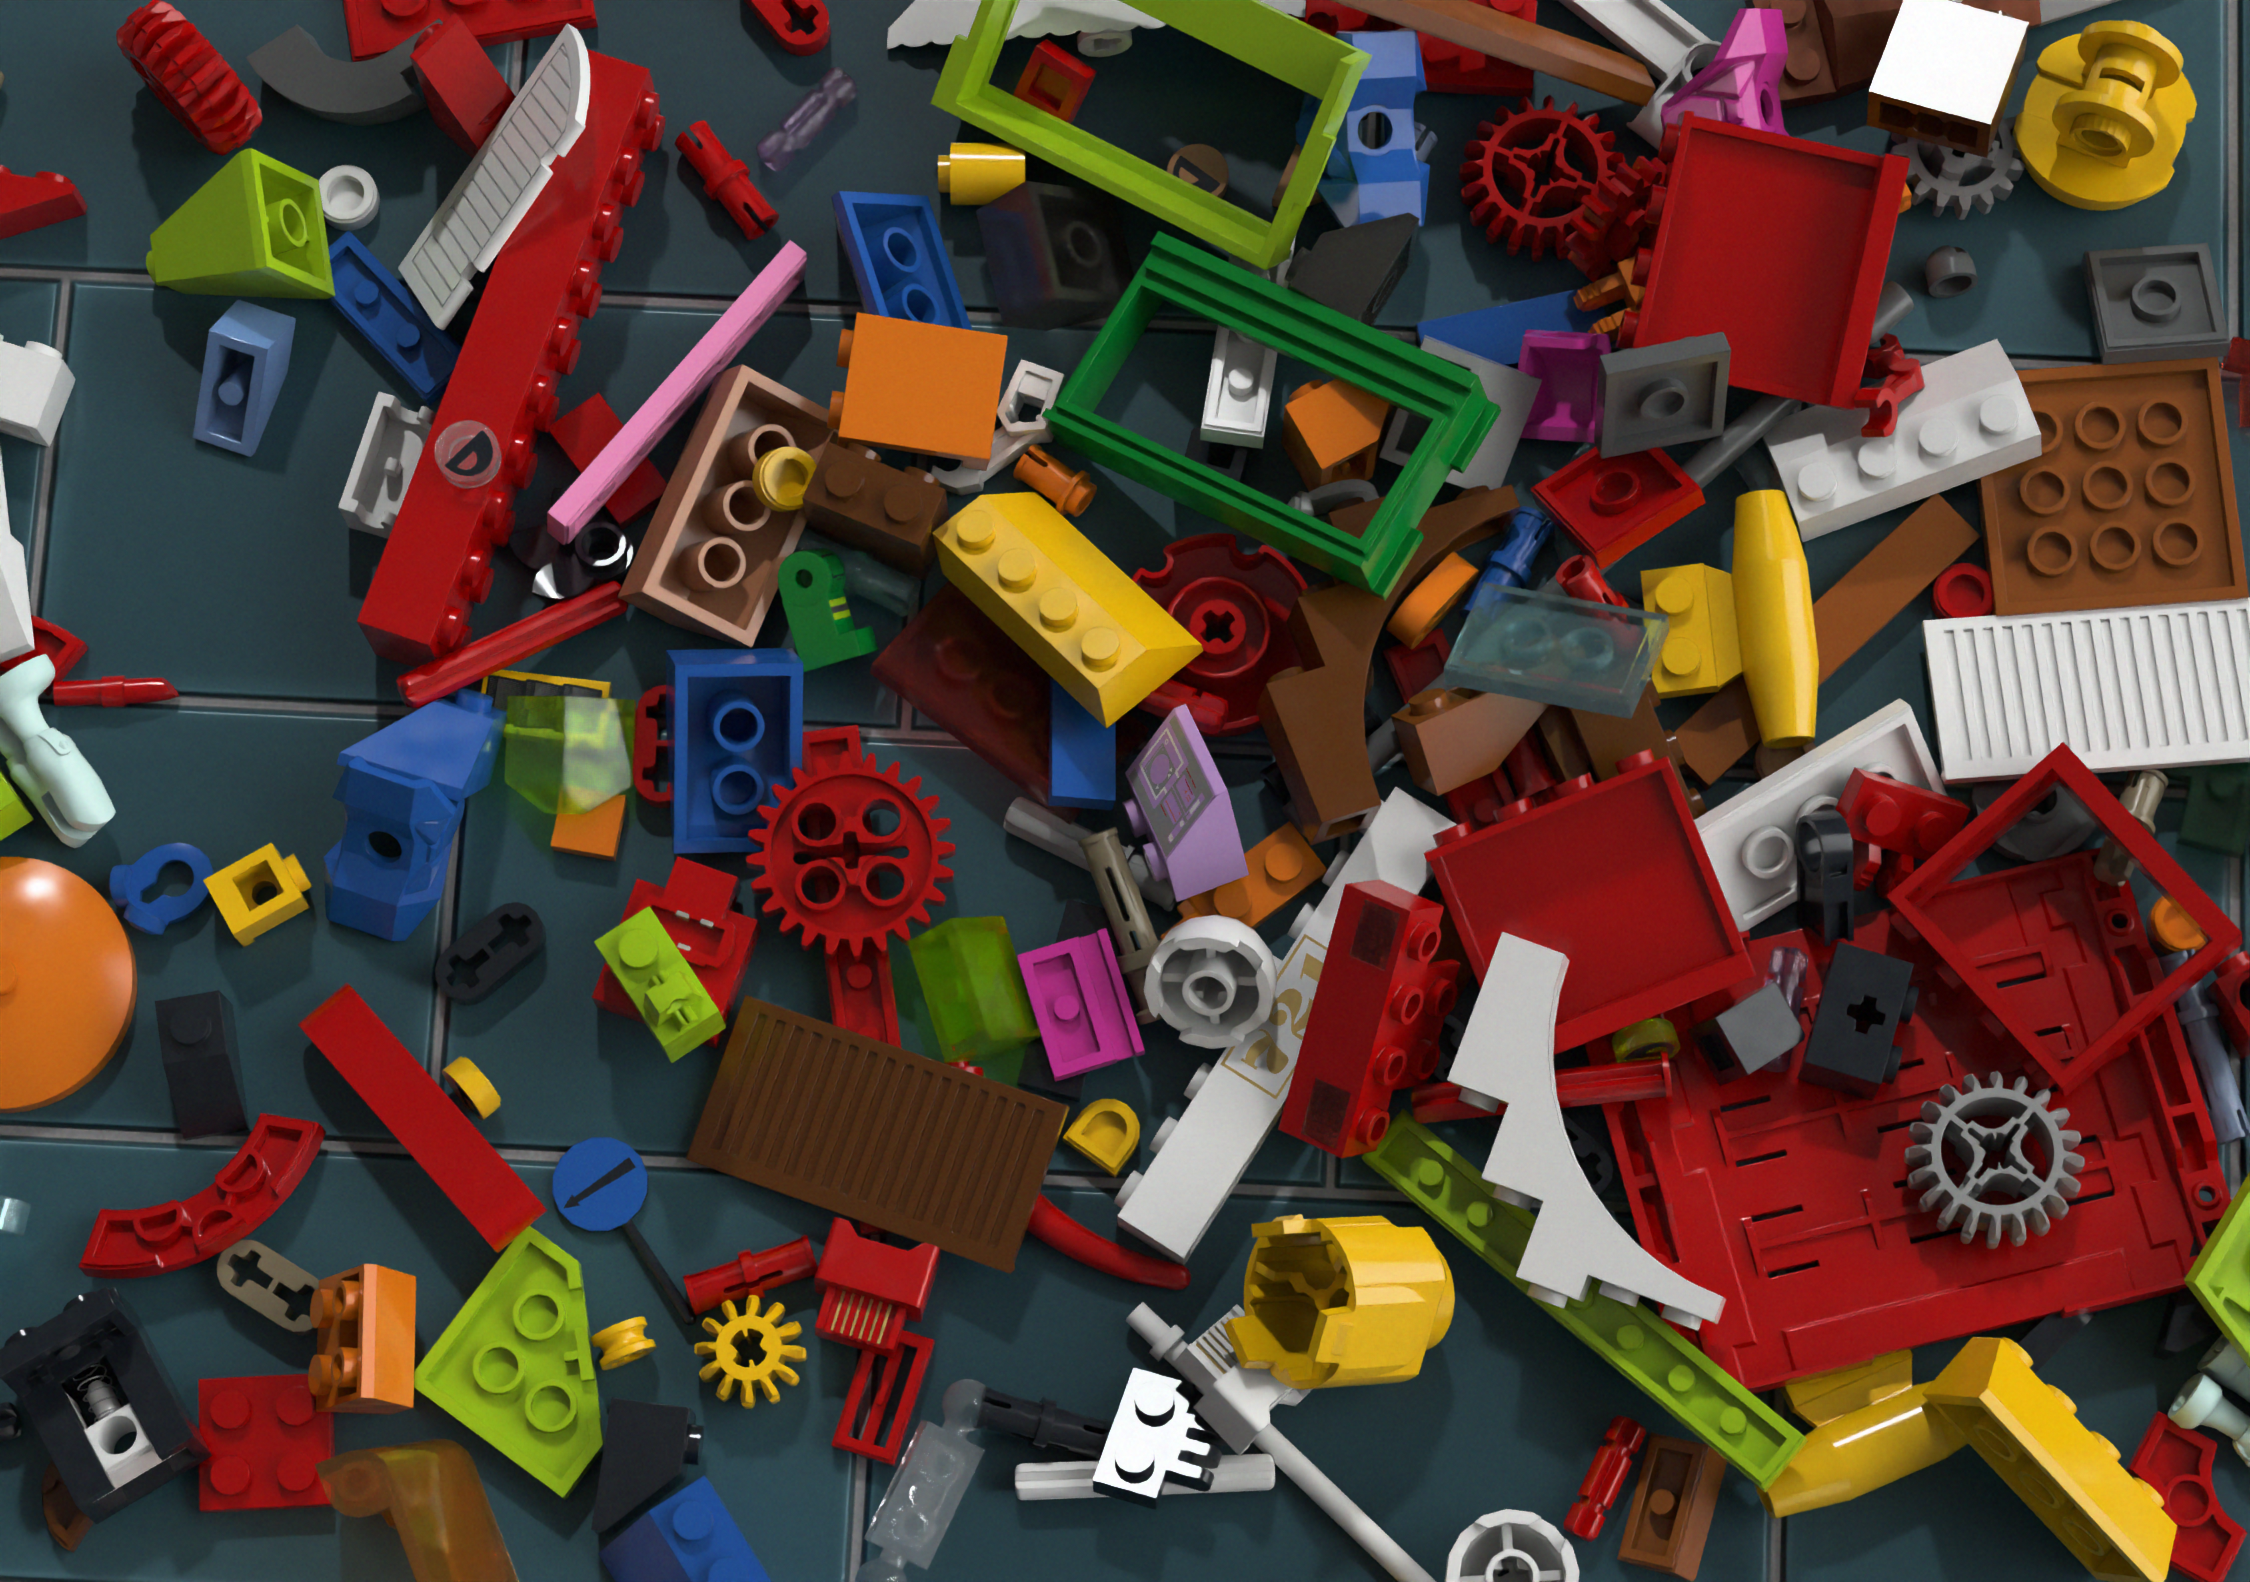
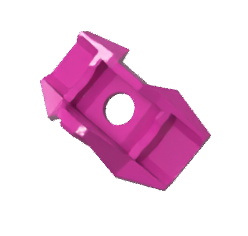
M1739 9L1714 60L1662 105L1660 115L1662 129L1664 130L1666 122L1676 124L1678 114L1684 110L1694 111V116L1790 136L1784 128L1778 84L1789 54L1782 10Z

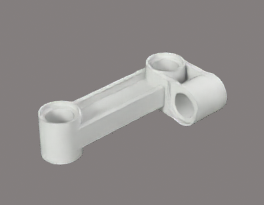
M1555 0L1562 3L1628 56L1643 61L1647 71L1661 81L1658 90L1651 97L1647 107L1644 106L1632 122H1627L1626 124L1627 127L1659 151L1663 133L1660 117L1662 105L1693 78L1691 73L1694 70L1705 68L1714 60L1722 43L1710 40L1660 0Z

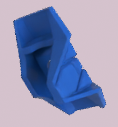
M1400 28L1398 30L1360 32L1337 31L1334 37L1371 54L1372 57L1367 69L1363 71L1336 136V142L1317 185L1316 192L1345 233L1423 227L1430 165L1418 160L1415 153L1414 98L1416 95L1427 90L1417 30ZM1307 92L1304 95L1299 120L1295 124L1296 141L1300 145L1301 151L1322 103L1321 99ZM1370 112H1378L1384 116L1385 143L1377 149H1370L1364 146L1358 136L1359 122L1363 116Z
M357 755L347 763L332 798L343 803L345 821L342 839L323 857L326 918L389 941H405L442 896L453 837L463 817L465 800L463 799L459 802L447 798L431 779L421 778L412 780L370 766L364 757ZM374 831H383L391 834L401 846V855L393 858L380 855L370 845L369 834Z

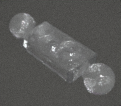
M961 1379L947 1388L941 1403L942 1413L946 1419L942 1428L930 1421L921 1420L864 1537V1540L882 1548V1553L879 1558L869 1560L860 1567L854 1582H907L903 1571L907 1561L920 1568L928 1569L985 1451L966 1441L969 1431L978 1430L973 1425L980 1414L982 1404L986 1402L992 1405L991 1401L983 1399L982 1394L985 1387L983 1383L974 1379Z

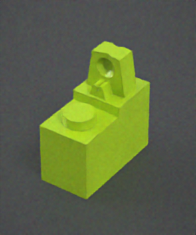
M650 906L594 941L601 957L671 1063L726 1028L720 1011Z

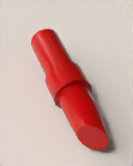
M125 675L102 676L99 680L54 681L53 684L55 707L103 705V708L126 707L130 703H151L171 700L179 696L174 686L165 678H126Z

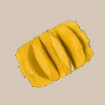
M756 1295L748 1296L746 1315L740 1317L735 1305L730 1300L723 1302L721 1305L722 1310L729 1322L723 1327L714 1319L705 1318L702 1327L708 1334L717 1338L716 1342L696 1343L694 1347V1352L697 1356L717 1359L699 1371L702 1381L705 1383L712 1382L725 1376L716 1392V1396L723 1402L730 1399L738 1386H741V1404L745 1409H752L754 1407L756 1388H763L764 1394L771 1404L779 1402V1392L772 1382L779 1377L786 1384L796 1386L800 1381L799 1376L792 1369L785 1366V1362H802L807 1359L805 1348L796 1345H785L796 1339L803 1332L799 1322H789L777 1328L785 1314V1308L779 1302L774 1303L768 1309L765 1316L761 1318V1303ZM752 1337L761 1338L760 1347L766 1355L765 1359L759 1365H755L753 1360H749V1367L740 1366L742 1358L736 1350L737 1345L744 1339L751 1345Z

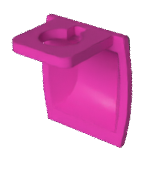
M1530 329L1525 331L1517 370L1540 378L1542 382L1520 438L1595 443L1594 430L1599 355L1612 353L1609 334Z

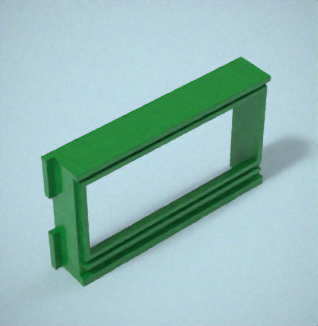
M1158 231L1150 243L1153 247L1054 405L1051 409L1046 408L1042 414V418L1057 443L1076 454L1386 601L1424 539L1423 533L1417 530L1416 527L1451 470L1454 469L1462 474L1464 473L1501 413L1500 406L1488 400L1478 375ZM1164 300L1431 422L1360 539L1093 413Z

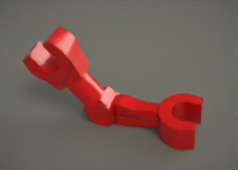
M1886 333L1879 339L1881 347L1868 350L1862 377L1876 380L1886 377L1882 388H1861L1853 400L1855 408H1869L1868 422L1860 429L1862 437H1888L1892 435L1898 419L1897 405L1912 393L1921 390L1925 385L1919 360L1913 358L1905 359L1903 349L1896 335Z

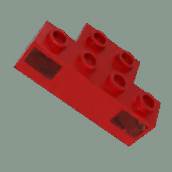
M1380 879L1345 884L1278 1130L1340 1158L1374 1152L1377 1150L1378 1144L1385 1137L1389 1127L1390 1116L1387 1110L1393 1090L1427 1084L1428 1077L1434 1072L1440 1058L1438 1041L1445 1016L1449 1014L1456 1001L1457 986L1455 980L1460 966V962L1453 959L1429 963V960L1435 955L1440 944L1441 930L1439 924L1444 906Z

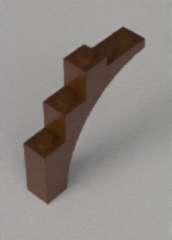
M1511 484L1490 490L1486 485L1476 486L1460 493L1452 502L1432 507L1430 504L1416 527L1417 530L1423 533L1424 539L1386 601L1332 576L1334 582L1325 581L1312 585L1303 590L1296 599L1286 624L1306 672H1304L1302 667H1292L1270 677L1267 684H1265L1255 710L1310 846L1370 827L1382 805L1371 773L1364 726L1366 678L1373 648L1380 630L1404 596L1428 573L1433 571L1451 552L1455 551L1458 554L1481 541L1508 531L1521 507ZM1386 496L1365 502L1363 497L1344 500L1330 509L1324 523L1360 539Z

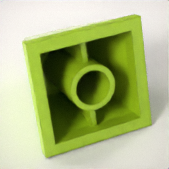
M252 148L237 153L150 235L152 250L146 255V266L151 279L158 286H166L183 294L324 300L335 296L319 180Z

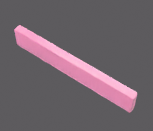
M791 240L788 241L547 512V532L563 545L569 544L711 385L716 374L726 368L805 278L807 253Z

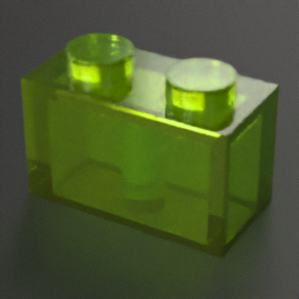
M1004 916L950 918L908 941L945 1063L999 1059L1041 1037Z

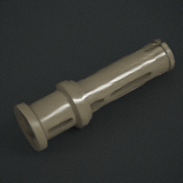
M1113 827L1078 841V844L1082 847L1101 903L1105 908L1122 955L1116 957L1120 973L1127 975L1140 1011L1135 1015L1138 1025H1143L1162 1019L1159 1013L1156 1019L1151 1014L1144 993V984L1151 956L1163 940H1157L1141 898L1139 887L1135 882L1118 838L1117 828ZM1109 867L1112 870V873L1114 875L1115 881L1117 883V886L1119 888L1120 894L1122 896L1123 902L1125 904L1126 910L1130 918H1128L1126 915L1123 904L1116 889L1115 883L1113 881L1112 875L1110 873ZM1133 931L1136 933L1141 947H1138Z

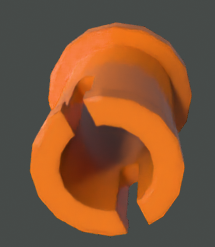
M1031 445L1028 448V453L1032 455L1031 458L1025 453L1021 456L1014 469V478L1018 481H1023L1056 504L1055 509L1061 515L1070 513L1074 517L1080 516L1091 503L1097 490V486L1090 482V474L1085 470L1077 473L1044 451L1040 445Z

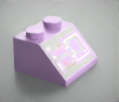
M1187 705L1178 706L1171 711L1125 772L1132 798L1122 802L1134 837L1137 838L1146 834L1149 843L1143 845L1142 849L1153 879L1157 882L1166 878L1177 902L1249 875L1228 790Z

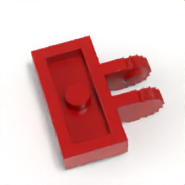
M1854 767L1835 808L1844 817L1851 837L1855 839L1853 844V890L1865 891L1866 887H1870L1873 876L1878 873L1877 878H1875V893H1878V897L1888 900L1886 896L1914 872V857L1927 861L1960 832L1970 809L1958 799ZM1881 847H1882V848H1885V849H1888V851H1887V853H1886V855H1885V857H1884V859H1883V861H1882V864H1881Z

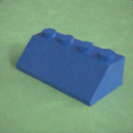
M705 1475L646 1512L598 1553L615 1582H773Z

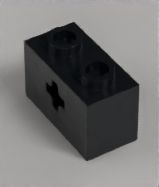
M1838 942L1828 964L1797 1079L1870 1101L1873 1100L1882 1082L1892 1085L1903 1052V1047L1892 1044L1897 1024L1900 1022L1909 1025L1919 994V987L1908 985L1914 964ZM1856 1013L1868 1016L1867 1027L1869 1029L1866 1034L1855 1031L1856 1019L1854 1017Z

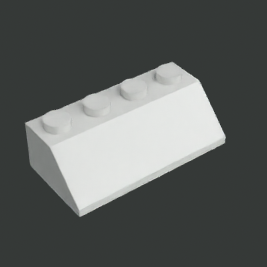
M1998 339L1922 366L1921 370L1925 385L1921 390L1912 393L1897 405V424L1892 435L1888 437H1862L1860 429L1868 422L1869 408H1855L1852 411H1842L1819 405L1786 416L1762 437L1781 488L1787 494L1802 543L2042 455L2041 432L2020 379ZM1885 380L1865 388H1882Z

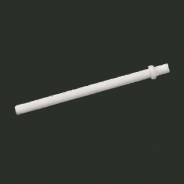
M1142 1302L1125 1321L1153 1347L1149 1353L1158 1362L1165 1358L1191 1384H1194L1174 1363L1188 1346L1182 1339L1185 1332L1176 1324L1170 1328ZM1196 1386V1389L1204 1396V1393ZM1271 1423L1252 1441L1264 1454L1272 1455L1274 1463L1398 1582H1436Z

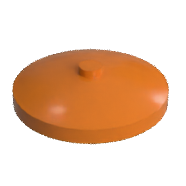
M0 857V1113L31 1111L48 1106L75 1093L90 1082L111 1060L122 1043L130 1026L137 996L138 977L133 947L123 923L110 904L90 884L67 869L50 862L25 857Z

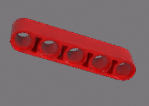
M347 982L297 1024L497 1254L547 1211L533 1192Z

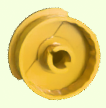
M2132 20L2094 22L2086 26L2082 33L2065 37L2046 47L2035 64L2039 73L2030 85L2020 112L2015 118L2012 132L2017 148L2022 156L2021 160L2034 181L2044 191L2061 202L2077 208L2096 211L2124 208L2147 199L2166 188L2175 172L2172 165L2183 144L2186 124L2193 121L2197 106L2193 90L2181 71L2184 60L2178 48L2154 28Z

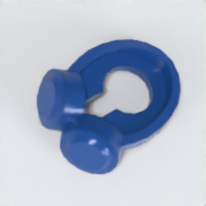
M170 843L152 849L133 865H115L110 873L109 890L114 903L119 908L125 909L123 917L128 920L131 926L147 934L163 935L167 925L188 919L206 904L211 894L203 880L213 875L214 870L209 858L200 849L190 844ZM172 862H183L192 868L194 881L191 888L185 894L178 897H170L163 894L149 904L142 902L143 892L158 883V875L164 866Z

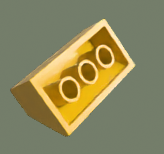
M1037 492L980 495L932 532L942 573L1106 729L1203 652L1202 644Z
M1972 1337L1922 1393L1923 1396L2097 1580L2109 1582H2164L2167 1577L2177 1525L2161 1509L2164 1505L2161 1495L2148 1483L2136 1477L2132 1478L2117 1462L2121 1458L2117 1448L2104 1436L2095 1431L2089 1432L2074 1416L2077 1408L2073 1401L2055 1386L2045 1385L2030 1369L2033 1361L2021 1346L2006 1337Z

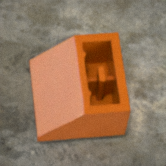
M1317 379L1294 391L1289 397L1290 403L1284 406L1281 444L1308 491L1310 492L1318 487L1342 480L1360 479L1367 481L1371 479L1394 405L1337 379L1326 384L1321 379Z
M362 1264L319 1280V1289L314 1291L310 1305L311 1324L314 1328H318L317 1354L312 1357L308 1372L310 1392L316 1394L317 1412L392 1415L413 1408L416 1276L376 1264Z

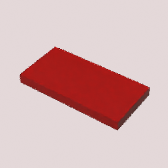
M343 0L353 62L367 61L379 57L436 20L440 19L442 22H445L454 12L463 20L481 47L560 34L567 23L577 30L598 27L594 0Z

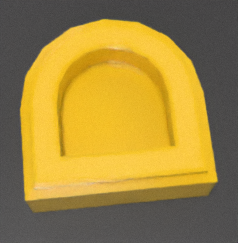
M1100 1099L1090 1103L1081 1111L1063 1136V1141L1116 1178L1135 1152L1139 1143L1140 1124L1135 1112L1127 1104L1116 1099Z

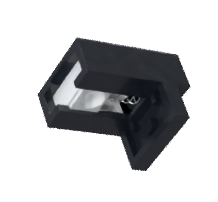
M105 1287L98 1292H88L75 1297L66 1304L61 1314L39 1327H27L14 1333L7 1339L4 1347L0 1349V1379L22 1399L76 1506L96 1525L212 1456L137 1312L115 1287L110 1290ZM117 1379L130 1402L123 1406V1399L117 1397V1388L111 1386L112 1382ZM82 1400L89 1402L90 1408L88 1411L96 1415L94 1419L95 1424L90 1425L79 1404ZM129 1432H137L136 1440L130 1449L121 1454H114L115 1445L123 1435Z

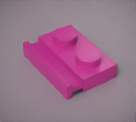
M1106 928L1098 930L1097 933L1081 938L1075 937L1016 955L1055 1082L1115 1064L1117 1061L1129 1057H1138L1145 1054L1141 1036Z

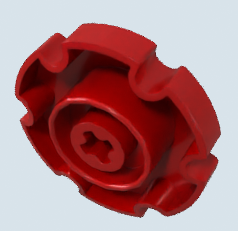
M1208 533L1176 541L1163 549V561L1166 565L1163 570L1153 573L1140 568L1131 579L1202 644L1203 652L1169 679L1196 688V695L1201 697L1202 693L1207 692L1224 698L1228 702L1229 714L1220 733L1211 735L1199 730L1201 736L1229 737L1262 727L1255 706L1268 679L1276 673L1292 667H1302L1304 672H1306L1286 621L1299 594L1308 586L1296 568L1285 557L1267 545H1262L1256 553L1247 555L1237 549L1236 536L1233 534ZM1211 627L1216 632L1228 628V642L1224 643L1221 639L1215 638L1208 643L1206 641V628ZM1153 714L1155 717H1157L1159 720L1163 722L1166 719L1164 717Z

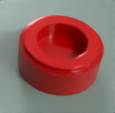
M1958 563L1947 567L1937 577L1931 589L1930 603L1938 619L1989 616L1993 610L1989 574L1977 565Z

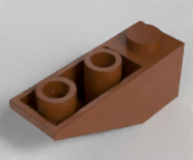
M1556 639L1541 640L1521 650L1522 657L1501 666V664L1494 663L1478 667L1465 675L1466 682L1447 691L1443 688L1430 689L1410 698L1408 701L1410 707L1390 716L1413 784L1440 796L1495 771L1587 660L1584 651L1560 643Z

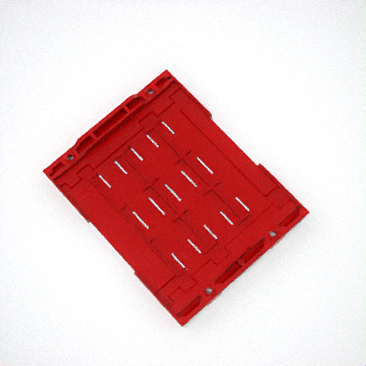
M2101 847L1946 884L1920 907L2035 1033L2061 1028L2062 1032L2039 1038L2064 1065H2067L2165 979L2158 957L2149 945L2129 880L2122 887H2112L2107 882L2097 880L2094 875L2093 868ZM1893 908L1854 916V941L1848 942L1844 938L1831 941V946L1824 947L1805 929H1798L1749 941V930L1739 932L1755 970V977L1584 1043L1588 1055V1066L1661 1058L1660 1055L1623 1060L1632 1051L1652 1043L1665 1042L1672 1044L1674 1047L1673 1053L1668 1054L1673 1103H1667L1665 1096L1598 1104L1606 1119L1641 1248L1662 1265L1691 1283L1727 1299L1718 1324L1703 1319L1699 1331L1662 1318L1661 1315L1665 1304L1652 1300L1656 1315L1748 1391L1755 1394L1871 1366L1876 1357L2043 1318L2061 1312L2062 1318L2154 1298L2187 1288L2188 1286L2184 1279L2199 1256L2189 1257L2194 1236L2201 1253L2209 1239L2206 1238L2203 1225L2215 1229L2232 1200L2218 1159L2215 1133L2173 1004L2068 1096L2064 1097L2060 1091L2051 1092V1098L2045 1108L2048 1113L2057 1108H2067L2070 1116L2059 1131L2075 1130L2079 1131L2081 1139L2093 1136L2096 1141L2079 1144L2069 1151L2084 1157L2085 1165L2081 1172L2071 1175L2081 1183L2077 1196L2071 1198L2063 1197V1199L2069 1202L2111 1191L2113 1196L2069 1206V1210L2062 1220L2047 1215L2050 1228L2044 1236L2035 1234L2025 1224L2026 1240L2023 1245L2017 1247L2010 1241L2007 1232L2001 1231L1997 1248L1989 1249L1985 1243V1231L1976 1230L1969 1244H1963L1960 1241L1961 1232L1911 1244L1910 1239L1944 1232L1936 1227L1943 1210L1937 1207L1930 1212H1921L1918 1207L1919 1200L1929 1189L1915 1190L1910 1189L1908 1186L1894 1188V1184L1907 1181L1909 1174L1919 1169L1904 1162L1906 1148L1918 1145L1908 1137L1910 1126L1879 1134L1877 1129L1923 1119L1920 1115V1109L1925 1101L1936 1102L1941 1105L1938 1094L1940 1088L1945 1084L1954 1087L1963 1095L1962 1082L1964 1077L1973 1074L1978 1079L1982 1089H1986L1990 1074L1998 1071L2003 1078V1088L2012 1090L2018 1077L2025 1076L2028 1080L2025 1095L2034 1099L2035 1096L2032 1097L2031 1093L2041 1089L2019 1065V1062L2027 1055L2010 1037L2000 1044L1986 1030L1974 1015L1983 1007L1966 989L1956 996L1931 968L1939 960L1923 941L1912 948L1890 924L1888 919L1896 913ZM2112 920H2121L2125 927L2121 929L2114 927ZM1838 942L1913 963L1914 966L1908 985L1919 987V994L1910 1023L1906 1025L1898 1022L1892 1044L1903 1047L1899 1066L1921 1060L1923 1065L1898 1070L1893 1084L1890 1085L1882 1082L1872 1101L1797 1079L1828 964ZM2044 974L2045 977L1999 989L1997 987L1998 984ZM1775 982L1805 1033L1804 1041L1751 1074L1720 1086L1687 1029L1741 996ZM1856 1013L1854 1019L1867 1015ZM1867 1020L1856 1022L1855 1031L1866 1034L1869 1029L1867 1027ZM1656 1047L1646 1053L1667 1051V1047ZM1769 1097L1770 1099L1767 1102L1725 1112L1720 1110V1108ZM1983 1115L1969 1118L1963 1122L1969 1124L1973 1120L1984 1128L1996 1129L2005 1125L2010 1119L2000 1116ZM2029 1132L2024 1138L2020 1149L2023 1157L2034 1166L2032 1173L2045 1182V1157L2039 1143ZM1943 1138L1941 1141L1942 1162L1946 1172L1955 1170L1956 1174L1948 1177L1959 1188L1968 1170L1962 1159L1954 1153L1956 1146ZM2010 1141L2006 1143L2000 1152L1992 1150L1989 1157L1985 1153L1982 1161L1983 1165L1977 1179L1984 1174L1988 1167L1996 1170L1999 1163L2001 1167L2003 1166L2004 1156ZM1784 1151L1786 1156L1740 1167L1736 1165L1738 1162ZM1990 1191L1978 1199L1979 1202L1989 1205H2010L2025 1200L2021 1195L2014 1199L2003 1191ZM2199 1192H2208L2212 1197V1201H2203L2199 1196ZM1800 1206L1802 1208V1211L1757 1222L1752 1221L1754 1217ZM1954 1220L1950 1228L1945 1231L1960 1228L1964 1225ZM1814 1262L1818 1263L1817 1267L1771 1278L1768 1276V1273Z

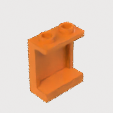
M857 312L854 331L841 329L836 367L848 368L845 392L832 390L827 428L839 430L837 445L845 448L847 443H856L962 460L961 467L986 471L991 456L1008 336Z

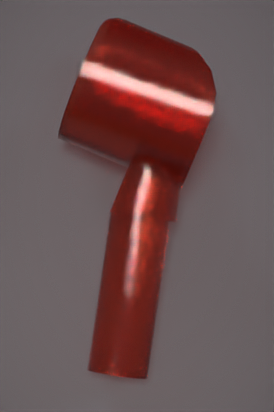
M2233 337L2230 341L2227 356H2223L2221 367L2222 370L2241 374L2238 386L2240 427L2250 428V340Z

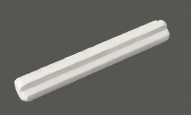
M1268 1453L1241 1454L1240 1456L1222 1455L1217 1468H1205L1214 1474V1480L1209 1491H1198L1166 1482L1162 1495L1270 1490L1275 1484L1273 1456ZM1100 1460L1022 1463L1017 1465L1015 1469V1493L1020 1500L1109 1496L1093 1492V1478Z

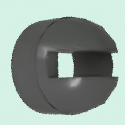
M1943 245L1932 251L1925 262V278L1928 290L1934 297H1956L1970 291L1978 283L1974 262L1969 253L1960 247L1953 248L1949 245Z

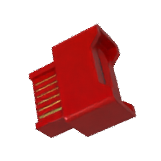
M834 1217L814 1277L815 1292L824 1295L815 1324V1336L894 1359L905 1321L909 1320L916 1323H921L940 1264V1248L932 1244L923 1243L907 1251L865 1239L856 1234L849 1220Z

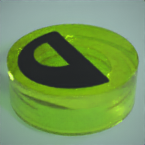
M1661 1018L1645 1019L1622 1028L1611 1040L1617 1063L1661 1058V1051H1667L1668 1059H1670L1680 1050V1043L1674 1024Z

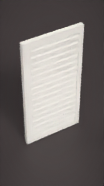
M2250 597L2237 600L1999 617L1992 615L1923 620L1921 624L1942 767L1941 779L1944 781V784L2021 779L2062 742L2071 749L2092 773L2250 762Z

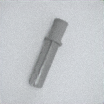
M1017 797L1007 810L1003 828L1007 832L1090 871L1078 841L1096 834V832L1023 797ZM1133 843L1128 848L1122 846L1135 882L1139 887L1141 897L1162 906L1164 910L1170 912L1177 901L1166 878L1155 882L1145 856L1137 853L1138 846ZM1109 867V870H1110V873H1111V875H1112L1113 881H1114V883H1115L1116 889L1118 890L1119 888H1118L1117 883H1116V881H1115L1114 875H1113V873H1112L1111 868Z

